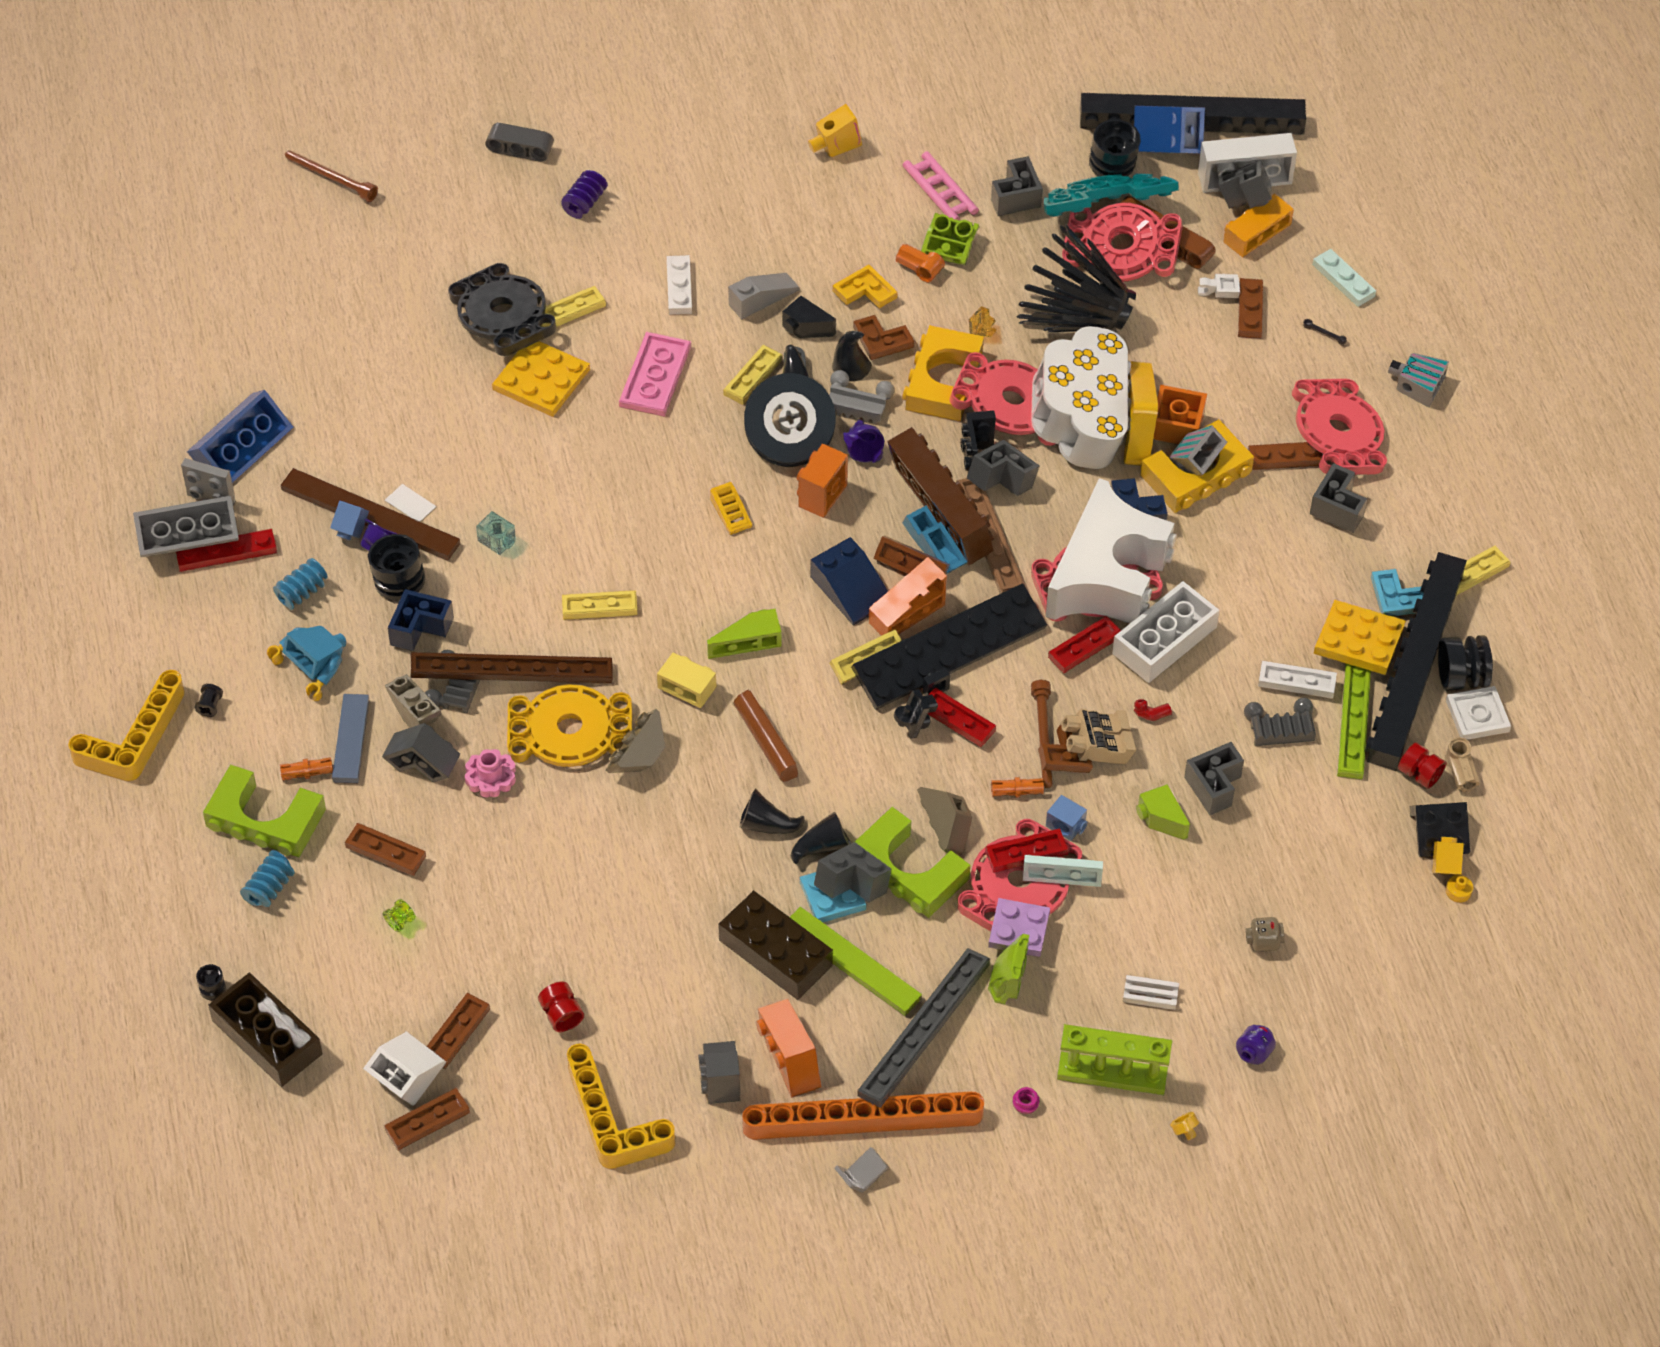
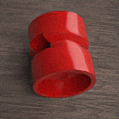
M1415 742L1401 758L1398 770L1409 777L1416 776V782L1426 789H1430L1444 773L1447 762L1436 754L1429 755L1427 748Z
M560 981L550 984L538 995V1001L547 1014V1019L555 1032L571 1030L584 1019V1012L579 1002L575 1000L574 993L567 982Z

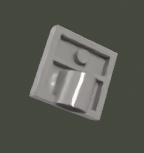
M187 458L184 459L181 468L187 496L197 500L231 496L234 505L236 500L229 470Z

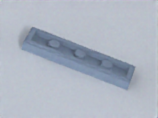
M343 694L332 774L333 782H359L369 695Z

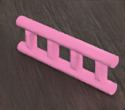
M928 151L924 152L921 156L924 161L915 165L909 160L903 163L904 169L949 218L952 217L955 220H960L958 214L967 210L972 215L978 213L979 208ZM931 168L936 175L925 179L920 172ZM943 182L949 189L938 194L932 186ZM956 196L961 203L951 208L945 200Z

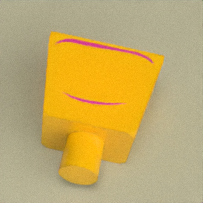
M847 104L842 105L816 123L818 136L808 140V145L813 153L824 148L829 157H834L862 146L857 118Z

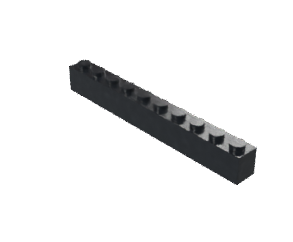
M1081 93L1080 128H1096L1103 121L1111 119L1123 120L1134 126L1135 106L1204 107V132L1291 133L1304 135L1306 125L1305 99Z
M1438 552L1436 560H1430L1426 573L1430 575L1429 580H1423L1420 589L1423 597L1422 599L1417 598L1413 610L1414 613H1417L1415 619L1410 618L1406 632L1410 633L1409 638L1404 637L1400 647V651L1403 652L1402 658H1396L1393 667L1396 675L1395 677L1390 676L1386 687L1389 695L1388 697L1383 696L1379 711L1383 712L1382 716H1376L1372 731L1376 732L1374 738L1369 736L1365 751L1369 752L1367 760L1369 763L1397 771L1438 651L1439 642L1443 636L1467 562L1465 559Z

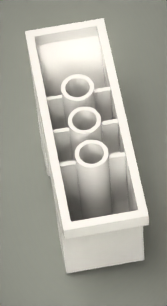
M1099 478L1048 587L1045 617L1056 620L1070 614L1088 613L1108 616L1127 623L1133 622L1150 608L1148 603L1152 594V589L1149 588L1150 577L1121 565L1134 564L1147 570L1163 571L1166 562L1171 563L1175 549L1172 548L1177 534L1173 533L1175 523L1148 515L1131 507L1114 493L1108 481Z

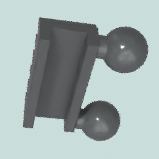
M447 649V650H443L441 653H455V652L452 651V650ZM449 679V686H446V694H443V696L436 689H429L425 694L437 707L443 706V709H448L449 706L462 708L463 713L467 714L480 680Z
M1299 698L1294 703L1293 709L1295 713L1293 716L1286 712L1283 716L1276 713L1273 717H1270L1269 714L1263 717L1264 709L1260 703H1248L1244 708V716L1247 720L1251 721V729H1253L1255 737L1254 745L1262 746L1315 741L1316 732L1312 719V712L1314 710L1312 701L1308 698Z

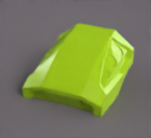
M935 213L921 251L926 254L935 252L944 261L965 265L980 226L978 223H974L973 226V223L968 220L959 221L952 217L949 218L947 215Z
M1028 934L1020 935L995 961L988 991L996 1003L1006 1004L1009 998L1018 999L1021 977L1024 975L1027 962L1026 955L1030 936Z

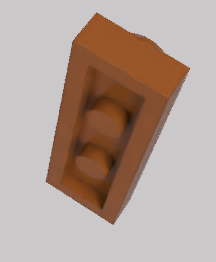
M1240 278L1238 337L1261 338L1263 280Z
M1308 442L1248 446L1249 452L1254 456L1252 470L1319 466L1323 456L1321 452L1309 445Z
M887 536L881 537L873 558L907 574L927 557L945 574L950 565Z
M360 823L356 824L345 841L347 849L412 876L416 874L426 858V851Z
M468 992L426 1046L446 1061L443 1069L448 1067L490 1011V1004Z
M455 1088L385 1124L384 1128L397 1151L470 1114V1109L458 1089Z

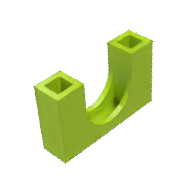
M230 764L203 811L206 827L214 832L221 831L230 834L238 840L245 839L254 842L262 848L269 847L286 856L292 855L300 858L326 811L324 795L299 788L288 810L282 816L271 821H256L243 813L248 800L256 788L254 772Z
M891 807L855 843L892 869L888 885L891 892L896 897L907 901L917 913H922L930 918L970 879L971 865L950 850L934 867L926 872L911 874L896 868L889 857L911 835L912 821L894 807Z

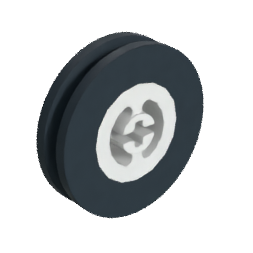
M783 373L772 376L760 383L747 401L744 412V427L747 439L754 451L772 464L783 467H796L808 464L813 451H817L822 443L829 446L834 435L836 415L832 399L822 385L805 375ZM792 405L803 410L807 417L806 427L802 431H798L801 422L799 411L796 408L790 407ZM778 409H782L779 415L780 428L784 432L789 433V435L780 433L772 422L773 415ZM787 416H790L791 419H794L793 424H789V422L786 421Z

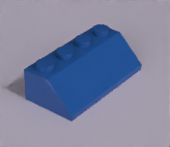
M261 390L249 395L194 444L187 453L194 461L229 470L233 483L294 427L266 390Z

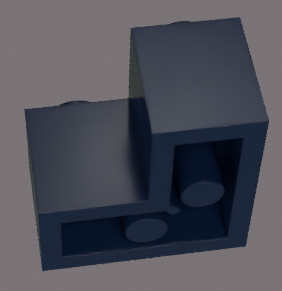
M1135 478L1111 480L1110 487L1125 503L1143 513L1167 520L1168 513L1163 495L1139 497Z
M405 589L388 625L390 645L414 651L422 632L446 638L454 620L452 601Z

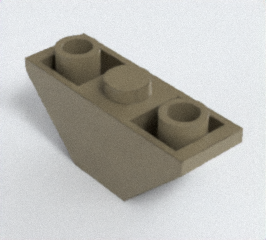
M407 674L385 685L400 716L410 728L423 723L429 725L437 721L442 714L436 704Z
M657 709L648 713L643 712L636 719L634 730L629 731L624 736L622 747L614 751L610 756V764L606 768L608 773L638 772L653 766L665 748L660 712Z
M918 788L917 791L921 798V805L929 816V823L936 832L940 848L947 853L951 850L958 856H961L965 850L973 818L964 797L935 789Z

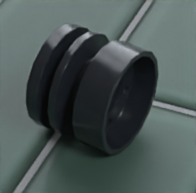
M1118 119L1103 121L1096 127L1089 154V166L1096 175L1122 174V176L1128 177L1133 173L1141 143L1137 128L1129 122Z
M401 534L387 535L378 539L370 547L368 552L369 565L375 589L381 596L389 600L399 601L405 589L419 592L423 588L426 580L418 544L412 538Z
M1478 635L1476 638L1467 636L1464 646L1459 637L1441 638L1438 646V668L1443 689L1446 691L1463 689L1466 679L1469 687L1472 689L1477 688L1478 684L1481 688L1490 686L1493 659L1487 636Z

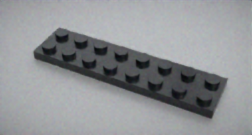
M1022 583L856 662L851 668L874 709L877 710L910 694L912 690L923 688V678L929 673L946 668L949 674H952L1045 629L1047 623Z

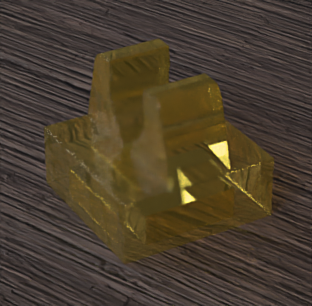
M981 306L969 319L970 334L992 337L996 332V329L991 327L996 321L990 316L988 308Z

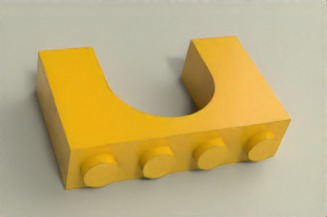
M929 325L927 334H922L921 352L917 351L915 355L914 365L916 367L915 369L911 368L908 382H910L909 387L905 386L902 400L906 401L905 410L961 422L964 410L954 408L949 401L954 386L941 384L932 379L928 373L931 369L941 364L963 366L970 353L977 352L983 354L984 336ZM970 362L973 367L978 368L979 362ZM955 395V397L960 401L967 400V398L964 395Z
M1220 419L1205 426L1213 425L1227 441L1226 445L1214 459L1216 466L1211 471L1203 475L1184 472L1162 450L1142 460L1140 476L1158 495L1164 496L1165 503L1174 513L1189 508L1198 500L1208 498L1213 492L1228 487L1235 480L1244 478L1252 472L1254 456Z

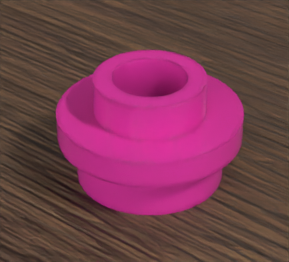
M1023 1087L1015 1092L1012 1103L1018 1112L1029 1114L1037 1110L1040 1098L1032 1088ZM1023 1100H1028V1101H1030L1031 1103L1025 1104V1103H1022L1021 1101H1023Z

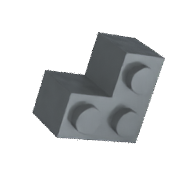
M1029 156L1007 160L1006 178L992 181L991 201L997 216L1041 207L1043 188Z
M1261 160L1218 177V186L1229 209L1232 207L1239 208L1247 203L1250 208L1254 206L1262 207L1272 199L1271 182Z
M1002 440L974 455L967 479L984 491L1000 483L1011 493L1019 496L1032 489L1040 465L1005 440Z
M1333 463L1313 495L1310 515L1354 533L1364 517L1367 498L1351 492L1355 472Z
M423 723L394 733L382 757L399 772L415 767L429 780L437 782L449 777L460 753L453 748L450 742L441 738L431 726Z
M1232 742L1188 759L1186 762L1184 778L1209 815L1232 806L1235 788L1230 782L1242 776L1244 759Z
M853 842L818 860L814 886L831 898L851 889L869 903L887 893L892 869L860 845Z
M735 1041L704 1043L703 1054H698L701 1073L702 1094H707L708 1104L740 1101V1072Z

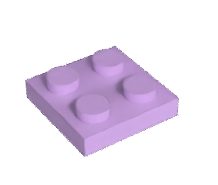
M998 898L988 947L1005 950L1020 935L1028 934L1030 936L1027 955L1040 957L1050 907Z

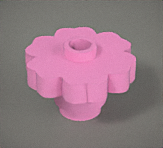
M485 749L480 755H472L465 764L466 785L469 786L471 792L480 791L482 797H497L500 791L508 792L516 782L514 774L516 772L515 762L511 759L510 755H501L497 749Z

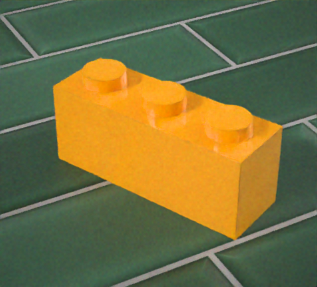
M1274 193L1272 199L1262 207L1255 206L1251 210L1248 209L1242 216L1234 221H1230L1225 226L1223 242L1243 258L1290 226L1294 209Z

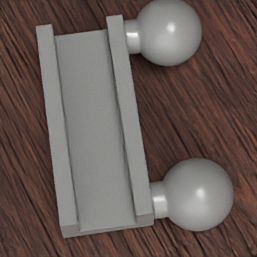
M842 370L833 372L830 377L832 385L829 396L834 404L836 414L840 416L841 413H844L847 418L853 415L855 420L863 417L865 422L871 419L874 424H877L882 417L886 400L890 399L895 392L893 384L889 381H881L876 386V394L846 388L849 383V376Z

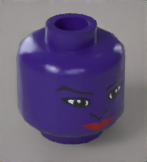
M1262 1025L1248 1026L1236 1041V1050L1241 1059L1255 1065L1264 1063L1276 1046L1273 1033L1269 1028Z

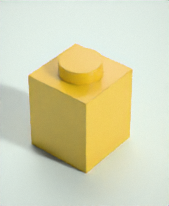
M1441 837V842H1434L1432 873L1462 875L1464 843H1457V838Z

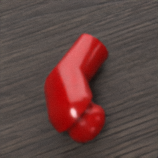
M1138 699L1134 703L1135 714L1149 721H1156L1172 715V709L1168 703L1155 708L1148 706V702L1144 699Z

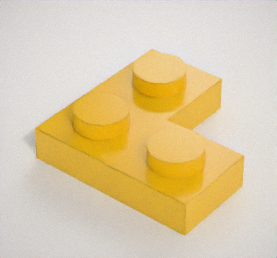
M870 264L832 285V292L846 305L866 295L880 309L898 298V292Z

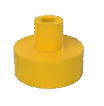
M1455 875L1448 880L1446 894L1452 901L1458 903L1466 902L1472 895L1473 883L1469 878L1463 875Z
M1188 1112L1174 1119L1170 1126L1175 1135L1184 1134L1187 1140H1191L1197 1136L1193 1128L1199 1124V1120L1194 1112Z

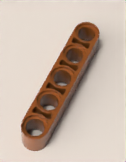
M1130 196L1125 197L1120 202L1141 205L1151 210L1160 220L1165 216ZM1169 221L1165 227L1174 229L1178 226V223ZM1182 226L1177 259L1195 269H1201L1215 255L1216 249L1209 240ZM1165 241L1162 244L1164 249H1170L1174 246L1172 241Z

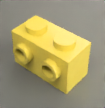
M672 653L657 673L658 688L698 708H702L716 689V672H713L707 666H701L692 662L686 656Z

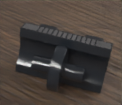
M919 689L912 690L906 706L896 708L894 719L900 727H907L910 739L917 738L920 729L929 727L930 717L928 713L935 712L938 703L932 694L923 696Z

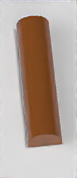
M748 689L739 694L733 704L779 779L787 782L798 777L796 762L751 690L749 691Z

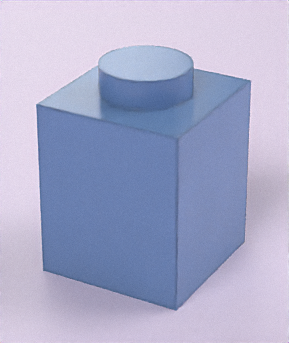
M339 500L330 528L338 531L336 535L338 537L351 540L353 536L360 539L365 525L364 520L367 519L369 511Z

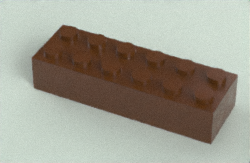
M913 427L888 440L895 469L922 505L928 507L937 523H943L965 557L967 564L970 566L993 552L991 541L994 538L988 529L990 527L988 519L984 514L979 515L975 502L971 497L966 498L962 485L959 481H953L949 468L939 463L940 458L934 449L929 450L927 447L928 443L923 434H917Z

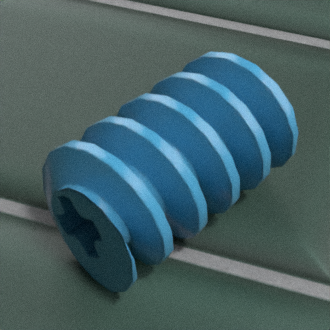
M310 558L306 564L299 566V570H293L291 575L284 577L283 581H278L276 586L273 587V591L283 605L293 610L294 604L292 601L298 605L302 604L300 595L308 599L310 595L307 590L315 594L317 592L315 584L323 588L325 586L323 578L327 579L328 576L321 564L315 559Z
M272 850L269 856L263 860V864L259 865L257 872L253 873L251 879L246 882L245 887L240 890V894L246 902L253 906L262 905L270 907L271 901L269 899H276L277 893L275 891L281 892L283 889L282 884H287L289 881L287 876H293L295 871L284 855Z

